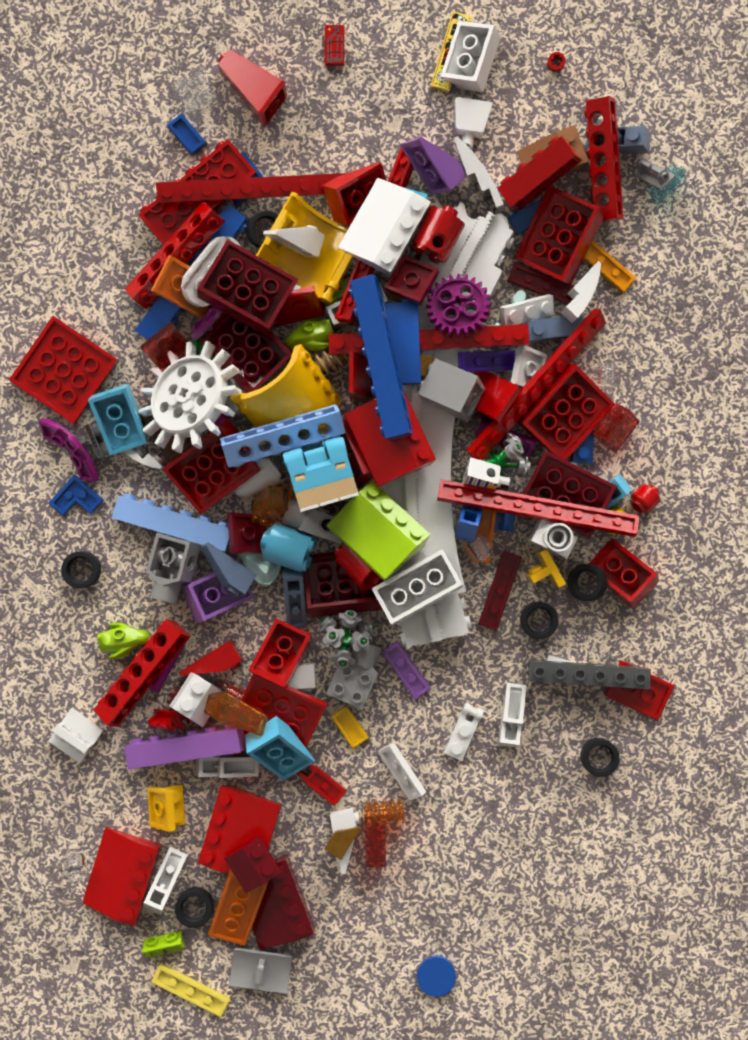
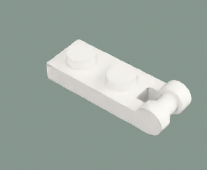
M468 703L464 704L444 750L445 754L460 761L463 760L484 710L472 708ZM468 714L474 717L472 722L465 719Z

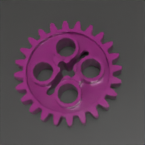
M459 273L456 279L451 274L448 281L442 278V284L436 282V289L430 288L431 295H427L426 309H429L427 310V316H431L430 323H435V329L441 327L442 334L448 330L450 337L453 332H456L458 338L461 332L466 337L469 330L475 333V327L481 329V322L487 323L486 316H490L489 308H491V302H489L490 294H487V287L482 288V282L475 284L476 277L468 280V274L465 275L464 279L461 278ZM463 292H469V293H470V295H468V296H463V295H461V294H462ZM444 297L451 298L449 301L442 300ZM474 310L475 313L468 314L466 311ZM448 315L456 316L454 319L447 318Z

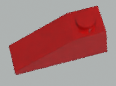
M230 639L180 671L179 674L184 676L189 675L191 672L195 674L223 672L229 668L232 672L241 666L240 661L243 660V657Z

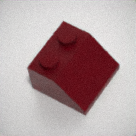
M260 836L255 837L224 858L245 894L281 873Z

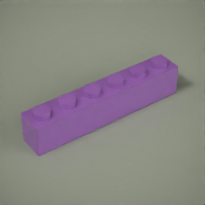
M229 723L223 725L224 728L219 729L216 726L204 728L205 731L198 732V729L187 730L186 734L179 735V732L168 733L167 737L162 738L161 735H153L149 737V740L142 741V737L131 739V743L124 746L128 770L240 753L246 749L243 726Z

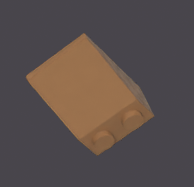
M575 125L556 131L517 151L521 164H527L532 160V156L537 151L545 150L553 138L562 136L570 142L582 159L579 164L565 175L584 169L589 161Z

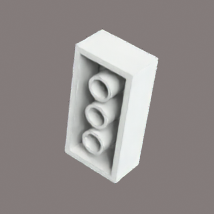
M442 549L375 586L372 590L389 622L394 626L464 586Z

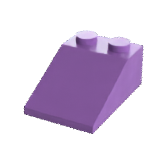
M423 137L400 144V147L431 195L450 191L467 177L463 165L456 158Z
M215 573L181 587V591L196 623L205 621L254 598L250 587L245 595L239 597L230 595L227 589L222 586Z

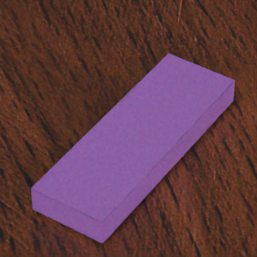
M398 640L381 651L415 700L431 689Z

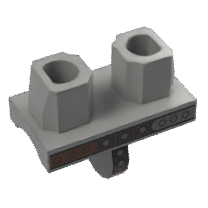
M98 424L84 425L90 441L87 440L86 435L81 436L80 439L83 447L91 455L93 454L91 449L93 446L97 458L100 460L104 459L105 455L109 454L105 442L99 444L97 437L102 436Z

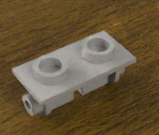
M640 159L637 162L639 172L635 176L661 191L676 177L674 174L648 162L646 159Z

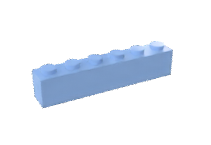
M131 494L118 495L112 515L113 519L201 545L209 542L221 551H228L230 544L228 523L219 521L218 524L211 522V518L200 515L198 519L192 517L193 513L181 510V513L173 511L174 507L163 504L161 508L154 506L155 502L144 499L141 502L136 500L137 496Z

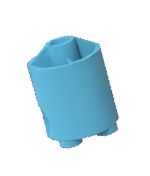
M275 523L264 532L260 542L263 560L298 572L306 571L307 568L309 569L312 557H309L312 550H315L318 539L314 538V535Z

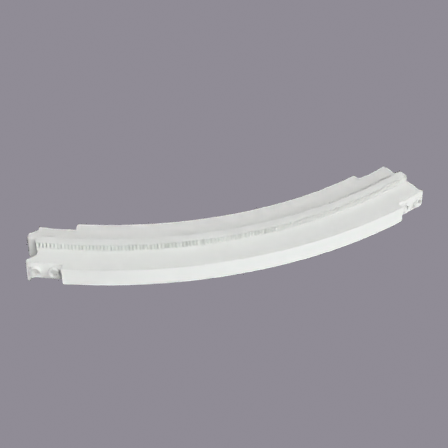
M460 202L458 207L454 206L453 209L458 211L457 217L464 222L465 227L447 262H440L439 265L428 260L429 256L424 253L420 261L439 268L440 273L434 281L432 288L436 289V282L442 284V278L448 281L450 274L454 279L457 278L458 273L462 279L468 274V280L476 277L475 284L482 282V288L487 287V294H490L491 299L503 270L496 266L500 267L505 258L503 253L506 248L510 249L515 241V238H513L514 231L509 229L506 216L502 214L493 215L489 211L485 218L477 217L472 219L467 216L465 204ZM463 292L461 295L468 296L470 293ZM427 296L421 306L418 305L419 330L435 329V323H430L431 316H427V310H429L426 309ZM449 297L442 298L443 301H449L451 299ZM474 310L466 311L468 314L475 313ZM455 315L447 316L448 319H454L456 317ZM471 348L420 351V355L433 357L434 360L436 358L458 367V352H470ZM421 376V381H424L426 377ZM419 384L403 385V389L436 460L426 468L389 482L379 488L420 524L430 536L425 546L387 580L443 549L464 587L397 624L402 626L403 633L400 634L402 644L407 645V649L418 644L420 646L454 636L466 635V633H469V628L472 627L469 616L464 614L463 609L467 608L464 596L460 597L459 595L466 592V587L458 556L452 503L437 501L440 480L451 481L452 446L456 417L422 400L418 395Z

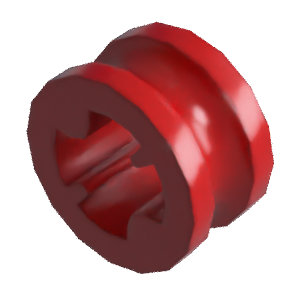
M560 52L552 53L547 61L548 69L552 72L561 71L565 65V56ZM554 58H558L557 61H561L559 66H555V63L552 64Z

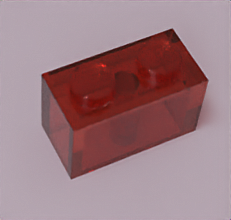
M616 403L594 431L593 435L601 445L616 453L639 424V420L631 410Z
M365 822L366 867H386L385 822Z

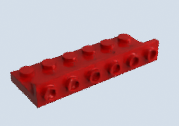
M227 139L225 142L221 141L218 143L210 155H204L197 166L190 167L185 172V176L180 180L176 179L174 181L253 178L257 173L231 141ZM156 196V200L151 204L143 206L140 210L141 213L138 215L164 245L203 201L158 204ZM225 200L204 202L215 210Z

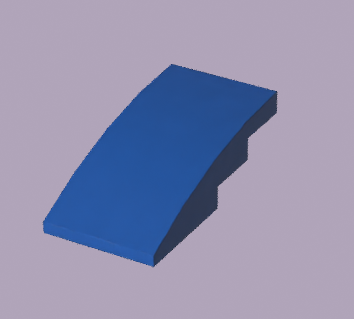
M411 301L384 303L402 385L421 384L418 304Z

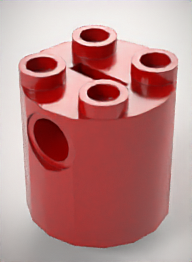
M444 205L443 209L430 206L412 241L413 246L411 250L419 255L424 253L429 256L428 260L439 265L440 262H447L465 227L464 222L457 217L458 211L447 205Z
M346 544L339 546L335 550L336 563L347 572V575L361 590H370L384 582Z

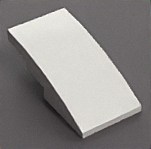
M458 136L454 137L469 181L478 180L483 197L491 195L497 212L505 211L496 185L484 165Z

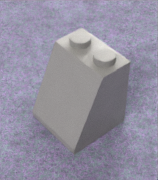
M435 358L434 362L428 366L425 380L419 384L418 395L422 400L468 423L485 386L478 376Z

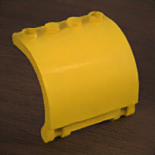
M291 192L271 230L307 227V225L317 227L318 231L325 235L319 257H304L269 237L265 238L256 256L297 278L298 282L296 285L301 286V288L314 286L320 301L331 304L332 296L335 291H338L339 284L354 258L338 248L349 228L325 217L312 208L297 193Z
M302 344L294 346L288 365L272 382L258 390L246 394L241 392V394L230 396V400L238 405V410L245 414L256 428L335 404L339 408L341 404L340 395L332 388L330 381L325 378L320 367L314 363L309 352L304 349ZM320 424L318 428L322 429L326 426V424ZM307 429L300 430L298 434L306 433ZM288 435L280 436L279 440H285Z

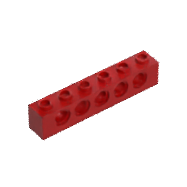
M610 96L586 100L584 114L588 127H586V136L589 139L587 155L591 166L589 167V177L592 179L590 195L593 199V205L606 211L602 223L623 220L615 98ZM603 116V122L598 125V118ZM604 136V143L599 145V139ZM605 156L606 162L601 166L600 160ZM604 176H607V183L603 186L602 179ZM608 196L609 202L604 206L603 199Z
M203 201L128 284L125 290L130 297L147 309L159 296L152 292L151 289L168 255L187 265L225 221Z
M169 619L163 621L158 626V630L146 641L143 649L134 656L131 664L122 671L119 679L110 686L107 694L98 701V705L93 711L107 726L119 727L191 636L176 621Z

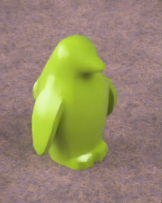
M319 317L305 320L285 337V345L290 350H293L294 346L302 344L304 349L310 351L326 349L329 346V343H327L329 342L328 334H334L330 320H319Z
M110 623L109 627H113V629L97 635L100 651L102 653H114L108 657L109 659L126 657L135 648L146 645V641L150 638L148 631L136 629L123 623Z

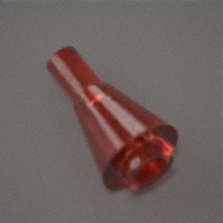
M219 678L215 685L224 690L238 707L245 689L229 685Z

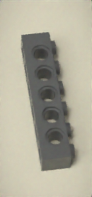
M529 659V681L650 689L651 669L648 667Z

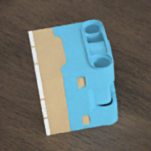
M343 437L323 441V447L306 452L298 448L283 453L300 512L359 495Z

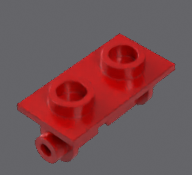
M153 709L155 715L148 720L149 727L153 729L158 727L168 731H172L175 728L184 729L182 718L177 711Z

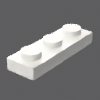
M550 294L500 307L501 325H517L554 315L553 295Z
M394 742L378 751L409 801L426 793L421 782Z

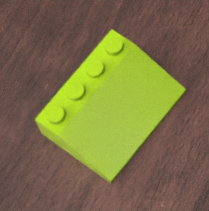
M372 481L358 492V496H354L327 524V527L385 581L425 546L430 534Z

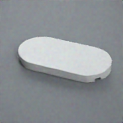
M222 236L211 240L184 274L181 290L184 298L190 304L197 307L210 305L197 298V288L227 239L241 247L234 238Z

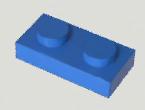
M594 430L572 453V462L593 463Z

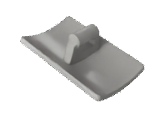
M234 948L229 986L287 994L292 956Z

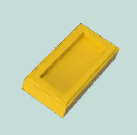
M347 705L331 715V718L352 749L369 738Z

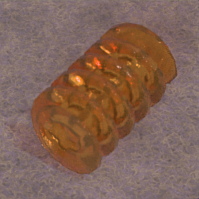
M393 798L390 799L389 804L386 803L385 799H382L381 805H379L377 799L374 800L373 805H371L369 799L366 800L364 805L365 825L368 819L371 825H374L376 819L380 825H382L383 819L386 820L387 824H390L392 818L395 824H398L399 818H401L404 824V804L401 798H398L397 804L394 803Z

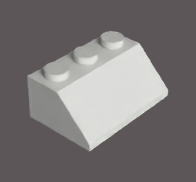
M458 21L441 78L465 90L484 92L501 39L495 26Z

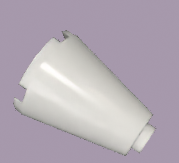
M270 455L260 461H256L260 471L234 490L236 495L246 498L289 479L288 473L284 475L282 472L285 468L278 457Z

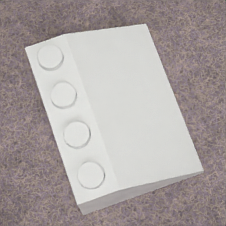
M377 178L338 248L391 277L424 220L431 201L413 191Z

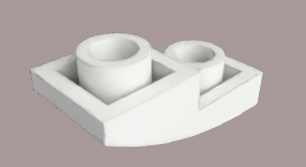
M138 447L123 451L141 464L159 470L164 468L162 464L164 460L156 453L154 455L148 453L143 458L144 453Z

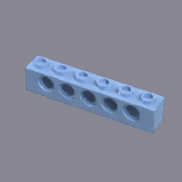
M337 404L222 437L220 441L228 468L232 466L240 467L249 461H260L266 456H277L282 454L283 451L295 450L307 444H318L327 438L340 437L341 434L345 433L340 410ZM323 423L326 424V426H325L324 428H322V429H319V428H318V426H319L320 424H323ZM307 429L306 433L298 434L300 430ZM288 435L285 440H279L280 436ZM262 441H268L264 446L259 445ZM244 446L249 447L246 451H240Z

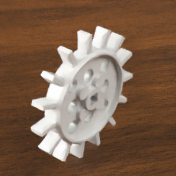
M206 341L201 354L196 355V346L191 342H187L186 357L179 359L177 355L169 351L167 355L171 365L164 371L155 367L151 369L154 375L158 377L154 388L141 389V392L151 397V405L139 409L138 413L145 418L151 415L154 418L153 421L142 429L144 433L152 436L160 428L162 429L155 441L156 445L164 449L173 435L172 449L174 451L182 453L185 438L191 437L192 445L201 449L200 433L208 429L219 436L221 432L214 422L221 413L226 416H234L235 412L225 406L227 396L241 394L242 390L235 385L228 386L227 380L240 373V370L233 364L224 370L221 369L231 356L224 349H221L211 361L210 359L215 349L213 344Z

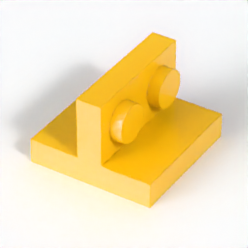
M540 549L536 551L535 554L541 565H536L528 570L529 574L525 575L528 581L536 583L548 576L554 587L560 588L566 585L548 550Z
M177 784L162 788L157 786L147 787L149 827L171 832L176 831V826L185 825L183 785Z

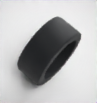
M260 211L249 219L246 233L250 243L256 248L260 249L264 241L259 240L255 235V224L264 218L275 222L278 217L275 212Z
M86 551L73 552L62 563V577L72 587L87 588L94 585L99 579L101 564L92 553ZM78 558L87 559L93 567L92 575L85 581L75 580L70 573L71 564Z
M590 564L577 565L571 570L567 580L569 592L573 597L581 601L598 600L604 595L608 583L604 571L598 566ZM591 571L597 577V587L591 594H583L578 589L577 582L582 572Z
M540 601L526 605L520 616V625L523 631L536 639H546L557 630L559 623L558 614L551 605ZM544 609L548 612L551 622L546 630L537 632L530 628L528 616L531 611Z
M593 738L587 741L580 752L583 767L590 774L597 777H606L612 774L620 762L617 748L604 738ZM604 746L609 749L611 761L607 767L597 769L590 764L588 755L592 748Z
M201 887L186 889L180 894L175 904L177 919L188 928L203 926L209 921L214 910L212 896ZM197 896L203 899L206 904V911L202 917L192 919L184 913L183 904L188 897Z

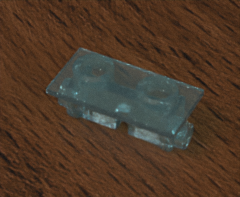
M673 162L666 170L676 177L662 191L652 185L646 189L657 205L685 178L684 173L686 170L684 167L680 166L678 168Z

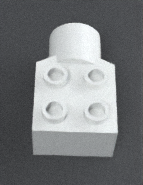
M537 520L527 541L542 549H547L548 552L561 559H567L578 537L574 536L575 532L563 523Z

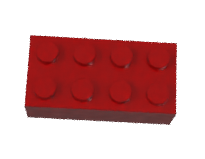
M562 136L553 138L545 150L537 151L529 163L521 164L513 176H507L500 182L501 185L497 189L510 208L520 211L544 192L548 185L554 184L582 161L568 140Z

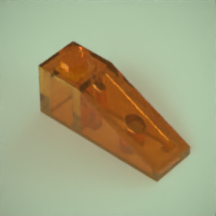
M225 691L209 694L204 713L217 721L259 736L263 735L268 716Z

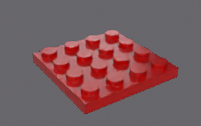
M52 316L9 381L71 423L76 424L89 405L88 399L99 391L119 360L55 316Z
M253 674L230 723H235L236 726L242 725L245 737L247 733L277 716L289 725L302 744L307 747L327 703L291 686L286 685L285 688H282Z

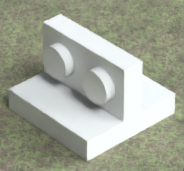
M528 346L512 348V350H515L513 370H508L506 377L507 381L519 386L521 389L544 365L548 356Z
M71 708L62 722L53 729L52 732L54 734L49 739V742L81 764L104 730Z

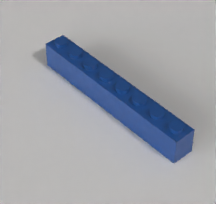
M227 204L219 215L225 221L224 224L187 265L191 267L214 238L224 236L232 237L236 240L240 234L243 235L246 232L247 217ZM159 296L135 331L157 347L166 341L168 337L166 334L170 328L174 329L179 323L178 317L181 313H186L187 311Z
M374 274L351 280L349 292L352 300H355L356 307L353 309L355 317L359 319L360 323L358 327L359 336L361 339L363 338L365 345L362 346L364 357L368 359L369 363L367 373L370 378L372 377L373 381L371 391L377 399L378 405H375L378 417H381V434L390 441L414 435L379 279Z

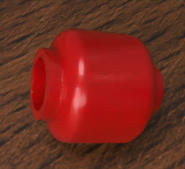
M642 484L631 495V506L639 513H650L660 502L659 490L654 485Z

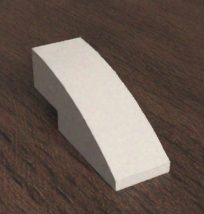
M599 261L568 292V295L573 300L562 310L561 314L571 323L585 310L595 292L601 269Z
M506 684L498 745L516 748L520 745L527 685Z
M220 755L196 759V775L198 777L219 778L259 777V762L249 755Z

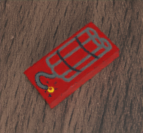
M325 25V66H344V25Z

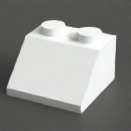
M191 672L169 707L204 727L224 693Z

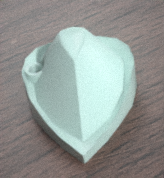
M240 554L245 567L257 574L255 580L258 583L270 585L278 577L281 566L263 560V554Z

